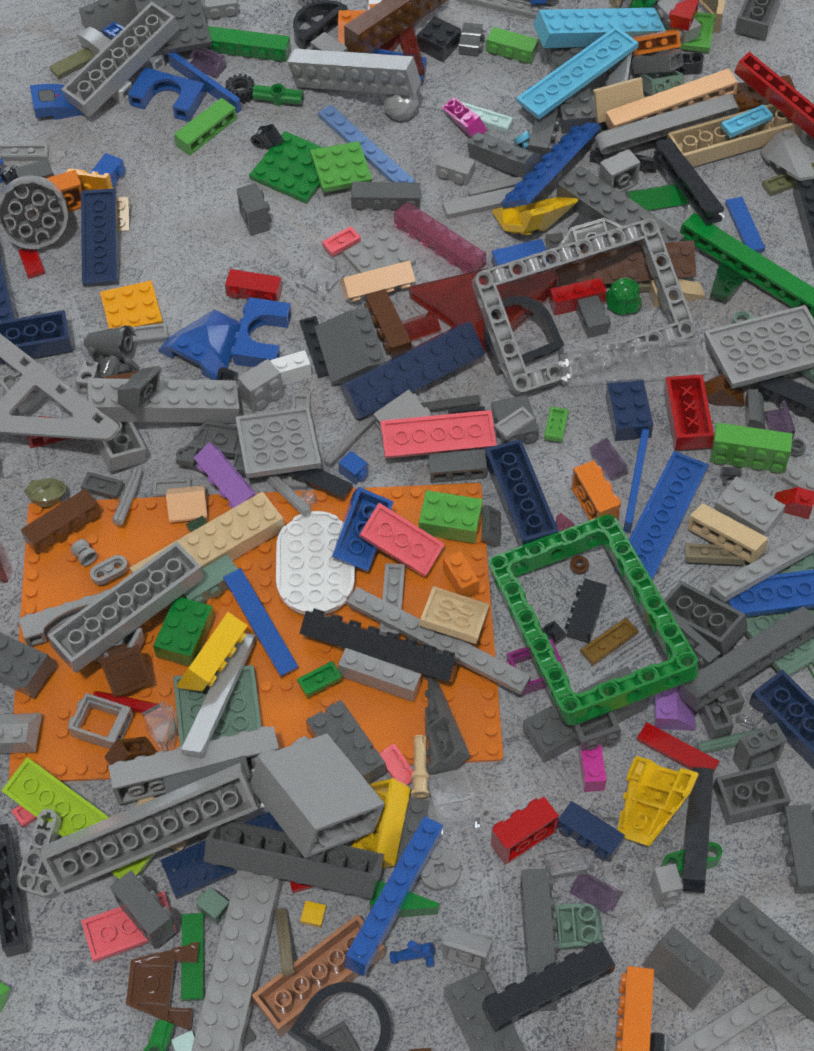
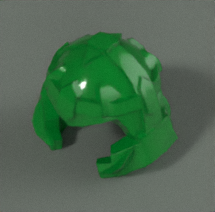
M625 277L614 281L606 293L607 307L623 316L636 313L642 306L639 284L635 280Z

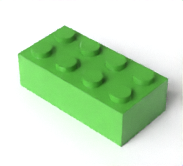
M716 423L710 462L785 473L791 454L793 433Z

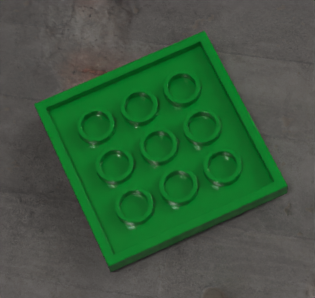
M284 131L281 135L283 137L282 142L268 150L249 174V179L308 204L321 187L310 150L324 147Z

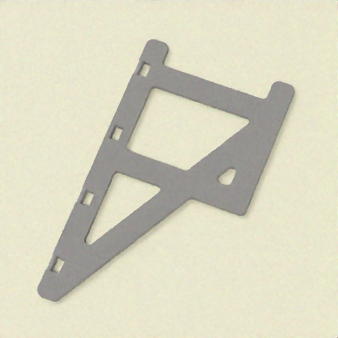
M0 334V358L22 374V377L0 399V434L110 441L120 431V427L116 422ZM25 359L30 362L27 367L22 365ZM60 387L66 390L62 395L57 392ZM35 388H40L70 411L73 417L71 419L13 416L11 414ZM97 415L103 419L99 424L94 421Z

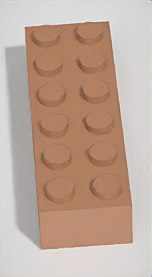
M358 914L293 963L294 973L291 976H283L281 972L252 994L254 1004L279 1037L292 1028L315 993L330 984L352 982L360 976L344 967L345 956L364 923ZM383 944L378 950L370 967L385 956V947L383 946ZM329 997V998H327L325 1001H323L318 1007H320L322 1004H324V1003H325L327 1000H329L331 997Z

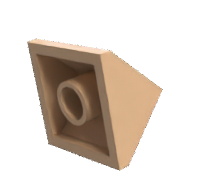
M205 485L167 489L166 500L169 523L208 519Z

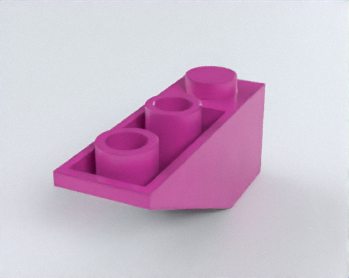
M455 97L441 107L470 138L476 132L485 133L487 131L481 118Z

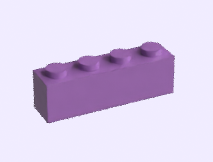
M209 442L193 457L198 463L196 465L202 473L206 472L208 475L207 480L213 486L217 485L219 488L218 493L224 499L227 498L230 501L228 505L232 509L257 495L219 448Z

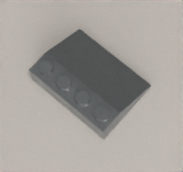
M368 308L349 310L314 326L331 385L345 383L386 362Z

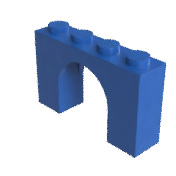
M144 67L128 93L130 106L145 110L153 96L162 91L176 92L179 94V97L173 105L174 117L186 122L191 121L206 96L204 83Z
M248 298L247 304L243 306L244 316L239 320L240 330L235 334L236 344L235 347L232 346L231 357H233L234 365L255 367L267 359L270 361L280 358L279 345L254 341L250 338V334L261 326L288 328L292 315L291 303Z

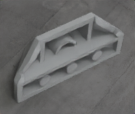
M607 218L580 224L569 229L559 246L622 226ZM611 237L614 243H618L615 237Z

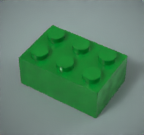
M183 597L175 599L153 645L156 657L190 667L201 651L215 619L213 606Z

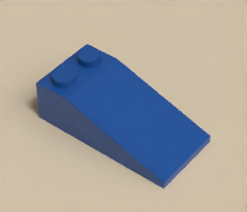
M358 487L353 492L332 557L368 572L377 548L360 538L359 534L378 503L391 510L394 501Z

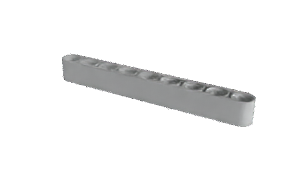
M726 94L601 132L596 135L595 141L601 154H608L667 136L668 133L736 114L739 111V106L733 94Z

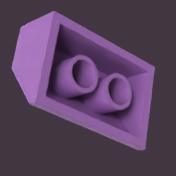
M680 685L653 695L654 726L666 730L695 731V710L680 697Z

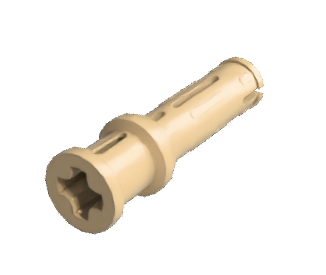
M423 735L414 736V772L411 775V780L413 781L411 796L419 799L430 796V791L427 789V781L429 780L426 768L427 737Z

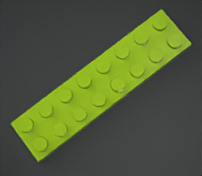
M28 757L1 790L37 818L40 812L45 809H51L59 814L62 824L58 834L62 837L110 818ZM53 818L47 819V823H48L49 821L52 822V821H53ZM156 852L112 870L110 873L120 879L132 870L137 876L142 873Z

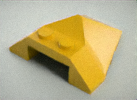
M548 198L537 200V202L529 203L528 205L493 209L492 213L504 231H509L512 234L521 233V235L532 234L531 231L533 230L546 231L578 202V198Z
M635 756L626 777L628 787L627 792L623 794L625 804L624 810L620 811L617 830L625 834L624 839L649 847L689 796L699 774L680 768V771L671 770L657 765L650 759Z

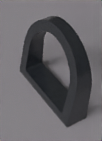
M512 296L502 300L505 310L512 307H521L534 313L540 320L549 344L521 355L524 364L559 351L564 346V342L551 314L540 302L526 296ZM494 312L491 313L492 318L496 319L498 315ZM484 324V345L495 374L498 376L503 374L487 326Z
M339 982L330 984L315 993L288 1032V1036L311 1051H330L302 1031L323 1001L333 995L342 993L354 994L365 999L377 1013L380 1023V1036L373 1051H385L387 1049L391 1035V1023L384 1003L373 991L357 983Z

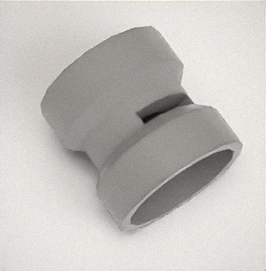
M85 539L78 540L70 549L71 553L78 557V561L82 566L90 565L97 558V552L90 548V544Z

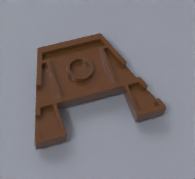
M199 942L132 959L126 1005L191 1031L193 1010L189 1008H170L174 965L175 963L198 964Z

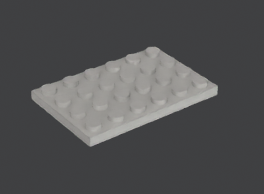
M806 305L704 331V337L732 389L814 367V319Z

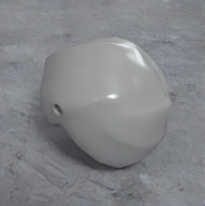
M386 94L384 100V111L396 121H404L410 118L418 106L417 94L414 96Z

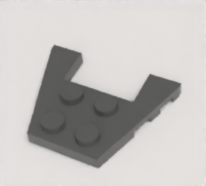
M205 421L194 435V439L185 446L183 453L176 458V464L193 467L195 462L193 457L210 442L218 447L225 457L235 458L233 466L241 475H245L236 425Z

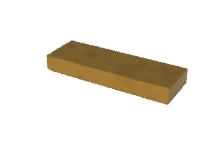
M625 617L581 648L580 653L594 666L637 636L639 631Z

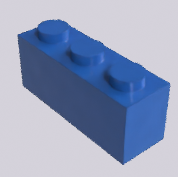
M538 239L492 250L491 262L493 267L546 251L543 240ZM512 268L514 273L519 272L517 268Z

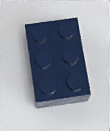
M644 380L607 383L605 397L614 441L640 439L643 429H649L648 438H651L654 425Z

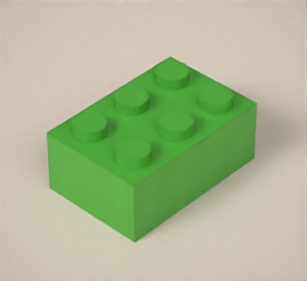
M426 490L419 518V528L433 537L476 544L483 499Z

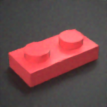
M350 226L322 241V246L333 257L361 242V237Z

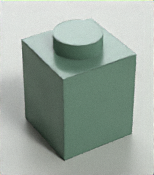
M211 887L206 892H201L196 900L197 909L218 926L226 916L229 901Z

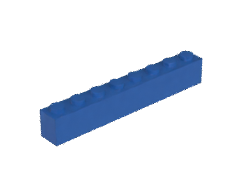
M425 816L423 817L345 956V968L363 977L365 976L437 846L442 834V824Z

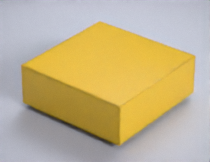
M305 901L300 923L322 928L326 905Z

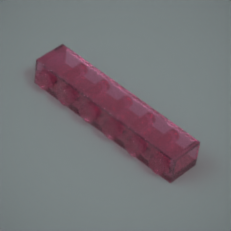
M408 201L394 213V225L398 229L403 230L411 238H415L423 246L430 248L437 255L448 260L450 264L460 268L464 273L473 277L486 265L487 253Z

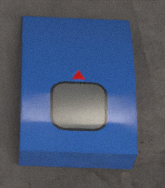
M30 85L36 118L53 116L54 120L86 114L66 101L61 90L65 85Z

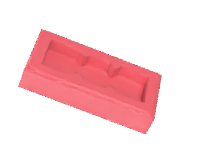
M392 743L379 753L385 761L386 770L391 778L405 785L412 782L411 775L414 771L395 743Z

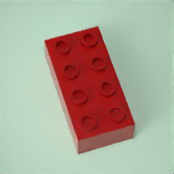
M703 375L666 377L664 395L674 450L711 448L714 431Z

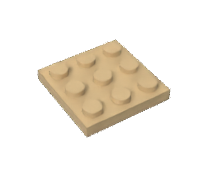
M433 586L420 618L419 626L476 644L489 604Z

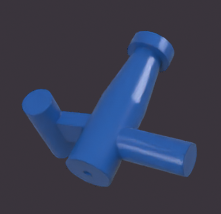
M411 940L407 944L408 948L398 952L391 951L389 954L392 964H398L399 961L423 958L427 968L435 966V950L431 942L418 944Z

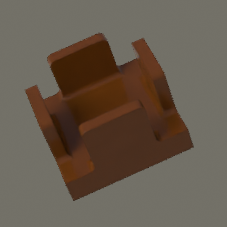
M126 643L108 649V657L100 659L101 667L114 698L152 683L138 645L128 648Z

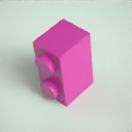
M601 744L593 750L585 749L581 751V748H579L578 755L584 792L604 791L607 779Z

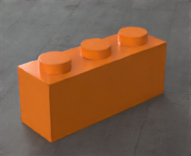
M675 29L632 37L638 42L639 46L632 52L633 56L681 47L680 32Z

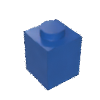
M352 451L338 462L339 473L355 485L363 481L368 475V463Z

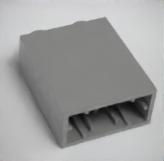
M328 734L312 739L306 736L301 737L289 747L277 751L274 748H268L256 757L254 761L255 769L250 782L252 790L304 858L311 857L375 831L385 803Z

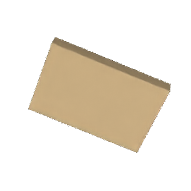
M638 77L594 89L596 122L606 121V111L644 98L642 78Z

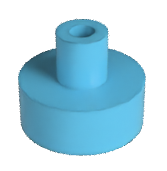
M526 131L513 140L516 145L522 143L523 147L526 148L529 144L527 139L531 135Z

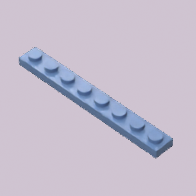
M332 105L318 112V117L346 143L359 141L366 161L389 182L415 183V180Z

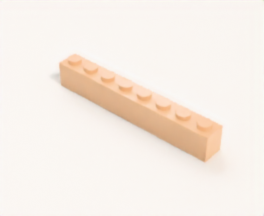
M728 68L606 111V125L610 130L722 95L737 94L738 81Z

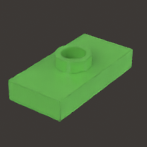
M550 406L544 440L562 443L569 409Z

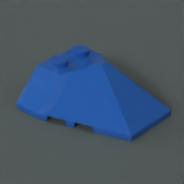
M214 309L170 336L158 349V352L171 359H174L178 354L201 366L203 376L211 380H217L218 369L220 367L228 369L231 348L232 346L235 347L236 344L235 334L240 330L239 321Z

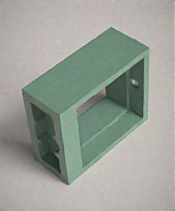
M677 70L640 74L643 91L651 96L684 84V74Z

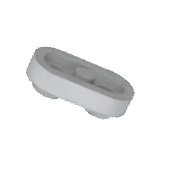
M114 555L95 565L90 570L92 581L97 585H103L121 576L128 569L127 561L121 555Z

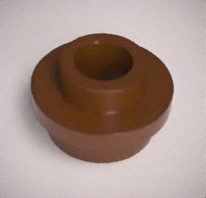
M575 556L570 561V569L575 574H584L589 569V561L583 556Z

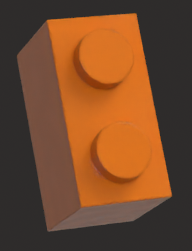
M461 550L443 558V571L457 594L469 597L479 592V580Z

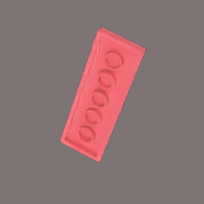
M491 410L380 421L385 459L485 449L497 445Z

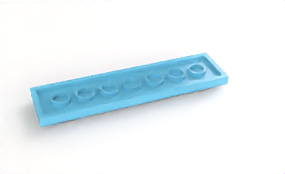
M615 26L518 96L517 103L537 119L542 118L639 47L638 42Z

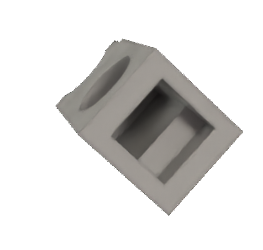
M84 360L76 379L78 394H86L87 378L99 377L100 362Z

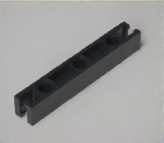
M668 138L655 142V147L658 150L654 151V157L705 225L708 226L722 221L723 217L719 213L724 212V207L673 140Z
M693 767L692 771L697 772L699 775L690 793L683 891L705 893L714 769Z

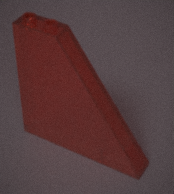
M512 268L513 272L519 275V270ZM486 269L426 282L409 288L411 300L452 328L462 322L471 321L483 350L487 353L483 340L485 321L472 288L473 278L480 271ZM554 270L544 274L538 273L522 281L497 286L501 300L512 296H526L542 304L549 297L550 289L559 287V275ZM479 278L480 284L486 285V281ZM512 307L505 310L513 332L532 314L528 309L521 307Z

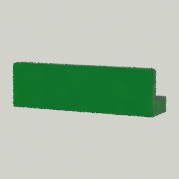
M675 184L625 192V196L647 211L690 204Z

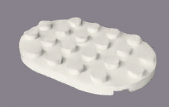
M311 511V514L307 516L297 515L290 523L283 526L277 538L276 585L279 596L290 609L305 615L306 611H313V608L325 611L324 615L336 611L348 601L354 589L355 567L332 557L343 522L331 513Z

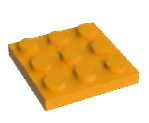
M152 280L100 292L109 329L124 325L137 327L163 323Z

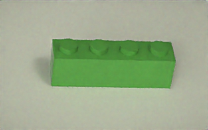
M220 98L174 134L176 147L189 156L237 120L236 108L223 98Z

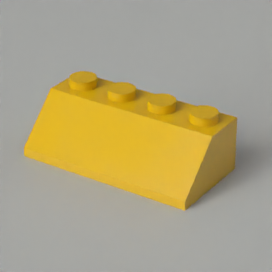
M227 612L176 687L203 691L207 685L211 687L217 678L214 674L216 671L221 672L227 662L224 659L226 657L231 658L237 649L234 647L235 643L240 644L246 636L244 630L248 625Z
M391 778L369 784L385 804L375 831L353 840L351 846L384 854L382 869L395 866L411 789L398 780Z

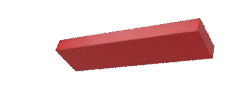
M648 722L645 723L636 741L691 771L693 767L712 768L715 772L720 762Z

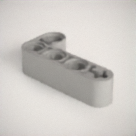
M51 809L42 810L38 815L17 876V886L20 889L48 899L56 898L59 893L51 878L44 875L46 868L40 858L43 845H39V840L41 837L46 836L47 841L44 845L55 841L62 824L59 814ZM53 818V821H52V822L49 821V822L47 823V819ZM39 856V863L36 866H32V860ZM32 877V884L29 887H25L26 879ZM48 883H52L51 891L45 893V886Z

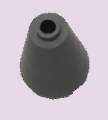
M130 325L88 333L84 338V346L87 350L93 347L98 354L107 357L113 355L125 362L126 358L133 359L137 344L136 341L133 342V335L136 336Z

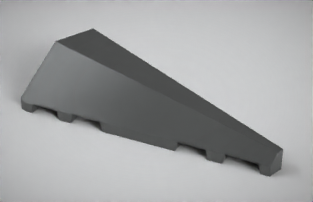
M425 675V679L428 680V690L425 691V697L428 698V707L425 708V736L428 738V749L426 750L429 757V766L426 768L429 774L458 768L471 755L437 678Z

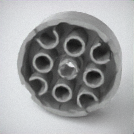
M30 175L16 178L3 188L0 193V229L9 241L22 248L40 249L41 247L53 244L63 234L68 220L67 204L63 193L54 183L43 177ZM33 209L37 212L35 216L27 214L29 210Z

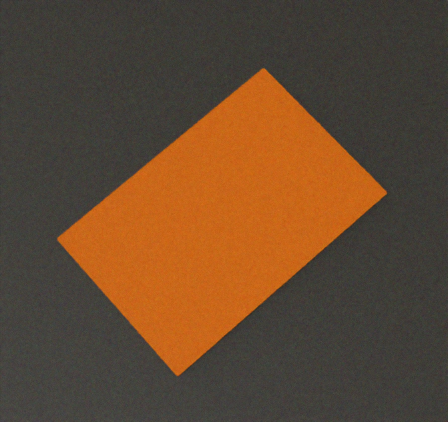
M480 483L363 488L394 501L391 510L419 527V518L426 490L483 499L482 485ZM352 488L344 501L320 490L294 492L311 507V511L331 513L343 522L353 492L357 488ZM263 492L283 517L285 526L295 516L301 514L279 492ZM220 494L206 495L208 519L169 523L166 497L133 498L123 524L115 525L113 523V516L120 499L96 500L101 514L94 520H90L82 525L80 529L68 534L63 540L51 545L46 551L36 554L28 543L25 542L20 618L27 614L41 612L46 608H54L66 602H73L85 596H92L104 590H110L131 574V566L231 510L232 508L228 505L230 501L227 498L224 499ZM60 501L50 507H40L30 503L28 505L27 525L64 501ZM481 514L476 544L435 537L443 542L444 546L425 577L405 566L402 610L420 619L433 586L457 594L443 571V558L461 550L479 580V592L469 596V598L489 604L477 643H466L495 657L486 543L481 540ZM279 534L233 560L232 562L238 569H242L298 665L297 670L280 678L257 636L244 665L254 666L261 726H274L279 750L291 746L301 737L306 736L312 739L307 731L306 720L320 711L326 713L325 708L342 700L373 744V749L380 753L389 745L395 743L408 764L414 765V736H425V708L428 707V698L425 697V691L428 690V680L425 679V674L420 673L421 687L414 702L342 677V681L306 698L297 683V679L333 661L338 669V663L345 648L299 634L305 615L290 609L282 601L277 590L276 546ZM80 539L87 540L90 548L97 552V558L88 566H82L78 561V557H75L70 551L72 545ZM377 548L368 572L355 567L353 592L358 587L382 599L385 564L402 563ZM114 555L125 557L128 569L124 574L103 585H97L92 581L90 576L92 567ZM229 588L219 596L213 597L204 603L213 606L215 619L202 648L227 612L248 625L244 633L255 634ZM172 602L139 626V628H142L145 638L140 650L152 683L120 695L170 706L171 713L168 718L132 711L133 718L123 739L146 736L157 752H167L180 747L173 677L184 675L189 666L158 658L155 655L153 645ZM347 602L336 611L326 614L328 616L332 614L342 616L343 621L350 622V620L361 622V626L368 628V626L380 628V622L347 606ZM19 625L18 641L26 644L21 625ZM400 633L398 638L405 640L407 636ZM47 637V642L32 647L48 654L56 665L34 699L15 690L13 714H42L36 751L10 753L8 780H10L27 757L61 782L111 780L108 767L110 764L105 759V755L110 749L71 736L68 728L69 720L72 716L74 717L77 711V704L80 699H83L85 693L93 695L94 691L112 694L101 664L93 660L77 673H74L51 647ZM458 663L452 682L438 678L437 680L471 755L463 763L502 761L503 745L498 683ZM91 708L81 729L108 737L117 716ZM428 738L426 740V749H428ZM427 756V763H426V765H429V757H428V756Z

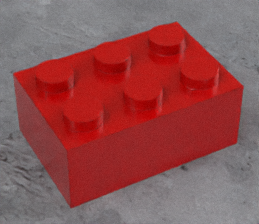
M545 796L540 799L535 798L528 803L526 808L514 811L509 819L504 822L501 820L492 827L491 847L504 865L556 833L559 815Z

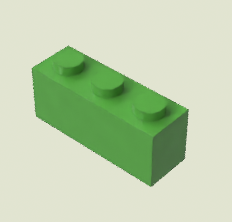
M493 27L486 39V52L532 64L538 52L539 39Z

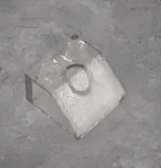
M162 701L143 712L142 715L147 731L158 749L167 752L175 748L179 735L177 730L179 723L172 706L168 707Z

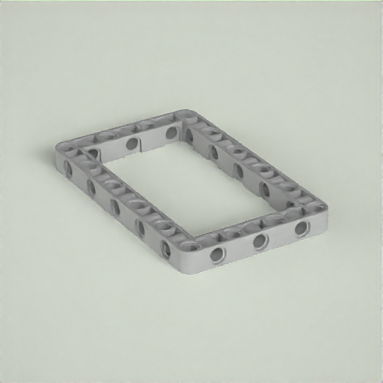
M650 218L480 271L472 280V288L509 390L514 395H522L682 342L695 333V324L656 221ZM644 227L649 228L650 233L646 232ZM611 237H615L618 243H614ZM635 242L642 244L651 277L655 280L658 296L671 324L527 371L497 286L522 281L534 274H544L569 263L575 264L591 259L600 253L605 252L606 254L625 248L627 245ZM579 247L585 250V254L579 251ZM546 257L552 260V264L547 263ZM656 260L662 263V267L657 264ZM512 268H517L519 275L515 274ZM479 278L484 279L486 285L480 284ZM669 293L674 296V300L670 299ZM492 312L498 315V320L492 318ZM681 327L686 329V334L682 332ZM649 337L654 340V345L649 342ZM504 347L510 348L511 354L505 353ZM616 348L622 351V356L617 354ZM583 359L589 361V366L584 365ZM550 370H554L557 376L552 377ZM516 381L522 382L523 389L517 387Z

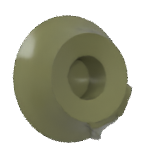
M53 478L38 481L31 480L24 492L33 504L40 507H50L60 502L61 496L66 491V485L62 481Z

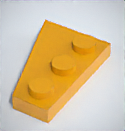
M68 168L66 171L76 170L82 190L84 191L113 189L109 173L99 175L98 172L93 171L90 174L84 170Z

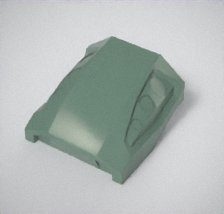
M573 903L555 906L558 950L584 948L593 942L597 944L602 941L604 944L599 904Z

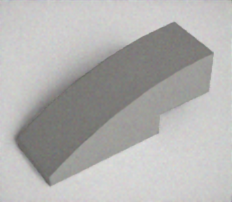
M90 26L77 34L81 45L89 48L92 55L95 56L110 42L105 35Z

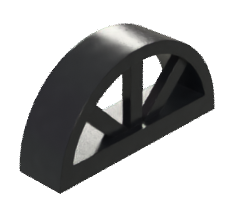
M320 0L303 6L293 19L294 40L300 49H307L315 38L324 32L329 33L337 27L339 10H348V6L333 0ZM323 15V18L318 22L312 19L313 17ZM305 22L311 25L308 29H300Z

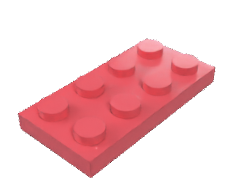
M378 503L359 534L360 538L400 563L405 564V566L423 577L427 575L444 546L443 542Z
M165 892L157 893L156 895L160 899L159 903L161 906H166L170 910ZM121 907L81 920L94 963L149 943Z

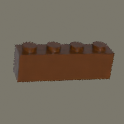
M386 289L365 295L366 303H364V308L369 310L373 325L377 328V336L384 342L385 352L389 353L392 359L411 349L412 341Z
M85 488L21 529L23 538L32 550L39 554L42 551H46L57 541L63 540L71 532L80 529L88 521L94 520L101 514L97 501Z

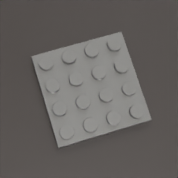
M309 407L235 417L246 478L321 468Z

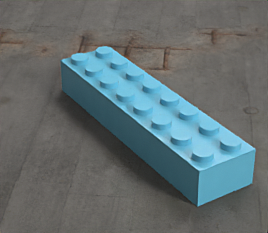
M655 8L539 10L533 24L543 48L588 47L615 26L630 37L665 31Z

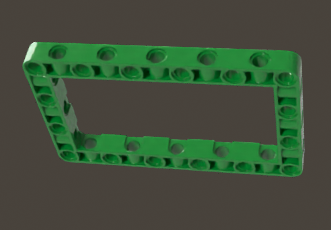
M607 514L497 554L489 560L492 579L564 723L577 725L697 678L699 674L697 656L613 515ZM604 544L669 660L635 670L630 675L619 679L614 678L579 694L572 691L569 678L561 663L557 661L554 649L546 633L542 632L539 619L532 606L528 604L525 592L517 576Z

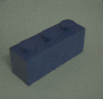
M573 801L569 803L558 820L557 829L563 836H570L576 840L580 847L590 849L601 860L610 862L624 842L625 834Z

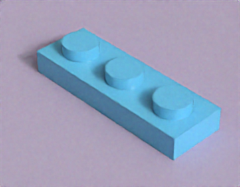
M763 104L721 122V128L729 138H732L771 121L773 114Z

